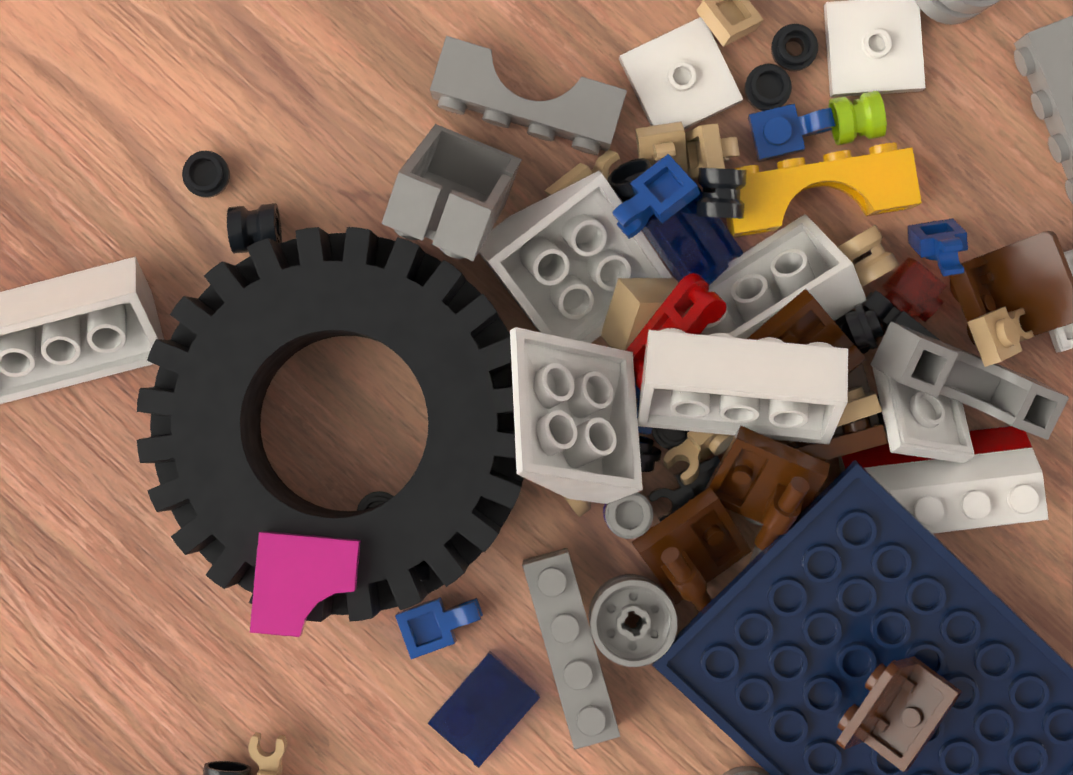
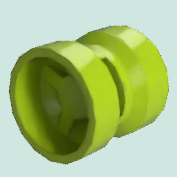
M878 91L863 93L859 99H854L853 103L845 96L829 100L828 108L832 109L835 127H832L831 132L837 145L852 143L857 134L859 136H866L868 139L880 138L886 135V112L882 97Z

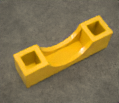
M893 142L872 146L869 148L870 154L852 157L851 150H842L824 154V162L806 165L805 158L800 157L777 162L778 169L760 172L759 165L735 168L737 170H747L746 185L740 189V200L744 203V219L726 218L729 238L776 231L782 226L786 209L794 196L804 190L815 187H828L844 192L859 205L865 216L912 209L922 203L913 147L898 150L897 143Z

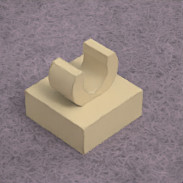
M682 122L635 129L638 159H648L653 166L669 154L685 172L688 171L685 129Z
M718 123L700 125L685 133L687 175L692 180L698 179L699 168L725 169L724 162L729 161V157L740 156L737 137L720 139Z

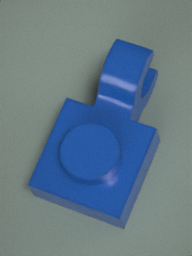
M790 104L749 114L748 116L758 162L803 152L805 150L803 137L832 131V127H835L831 108L814 111L798 117L795 104Z
M667 154L630 183L636 195L620 204L612 214L619 221L617 223L619 229L630 239L646 226L653 214L661 223H664L700 195L698 185Z
M953 218L907 226L908 243L921 258L937 260L943 276L964 273V267L960 264L958 252L968 250L967 232Z
M439 597L398 612L395 617L411 659L455 644L457 640L453 629L480 620L483 613L477 598L445 610L442 599Z

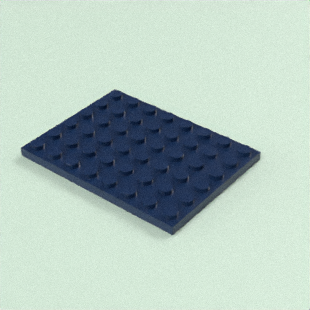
M856 460L798 515L786 534L780 535L772 544L762 550L675 636L672 646L665 655L652 663L665 678L770 775H1073V667ZM914 656L962 691L910 769L906 772H902L864 742L845 750L836 744L843 732L837 728L839 721L853 704H857L860 707L870 692L865 688V684L873 671L881 663L888 666L893 660L898 661Z

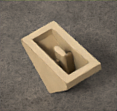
M618 278L601 334L611 348L626 350L677 286L678 282L674 278ZM691 305V306L688 308V310L685 312V314L690 310V308H691L693 305Z

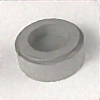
M637 492L608 503L605 508V520L610 530L617 536L625 539H634L642 536L650 528L653 521V509L649 500Z

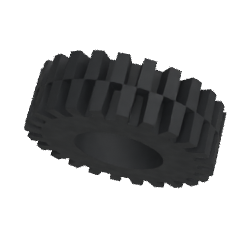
M319 227L295 230L297 239L278 243L267 238L248 246L247 249L250 257L237 265L222 261L204 275L210 286L199 298L183 296L176 304L170 315L180 322L170 340H155L147 359L148 362L160 367L156 376L155 386L139 389L137 412L151 414V437L138 439L137 450L140 463H155L160 485L147 491L156 512L172 511L177 523L181 527L171 538L185 555L200 552L212 564L206 576L223 589L238 584L245 590L253 593L258 536L261 531L361 540L356 590L354 592L335 593L320 601L307 616L306 621L322 622L330 615H349L350 622L363 621L374 618L381 610L398 606L401 611L422 602L427 594L443 585L447 587L465 573L468 566L491 546L513 509L524 477L518 475L516 469L510 334L497 311L483 293L481 294L468 282L457 268L445 260L440 261L425 253L419 245L397 237L396 241L378 237L369 229L347 227L346 233L328 234ZM338 336L370 338L392 349L403 359L415 375L422 389L428 413V436L425 450L409 482L386 503L361 511L327 509L308 502L295 494L283 483L272 468L264 450L261 437L260 422L263 401L267 389L278 370L288 359L304 347L323 339ZM422 561L429 564L430 580L420 581L414 566ZM252 594L251 599H250V601H249L250 604H252L253 594Z

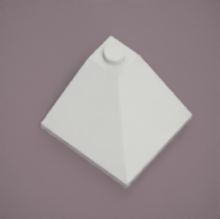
M600 171L509 216L490 231L478 252L539 332L592 343L602 335L603 325L618 278H673L642 231L628 239L617 226L619 221L613 216L612 212L622 202Z
M518 327L511 329L510 342L517 474L568 499L608 504L642 491L633 352Z

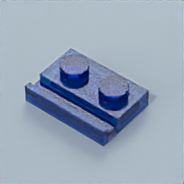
M698 186L700 192L698 197L664 223H661L653 214L642 231L678 282L688 274L697 273L710 285L729 267L728 263L734 257H740L744 252L720 218L696 216L697 201L702 198V191Z
M489 650L428 720V724L459 752L464 753L479 768L538 701L540 694L528 686L520 676Z

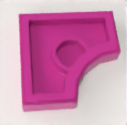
M266 531L259 532L250 633L300 637L303 633L307 616L320 601L335 593L354 592L357 586L361 540Z

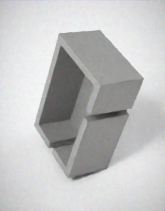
M435 124L398 172L382 224L393 228L399 236L409 240L420 239L423 241L425 237L433 240L432 245L439 247L447 256L474 261L494 223H496L505 207L522 159Z

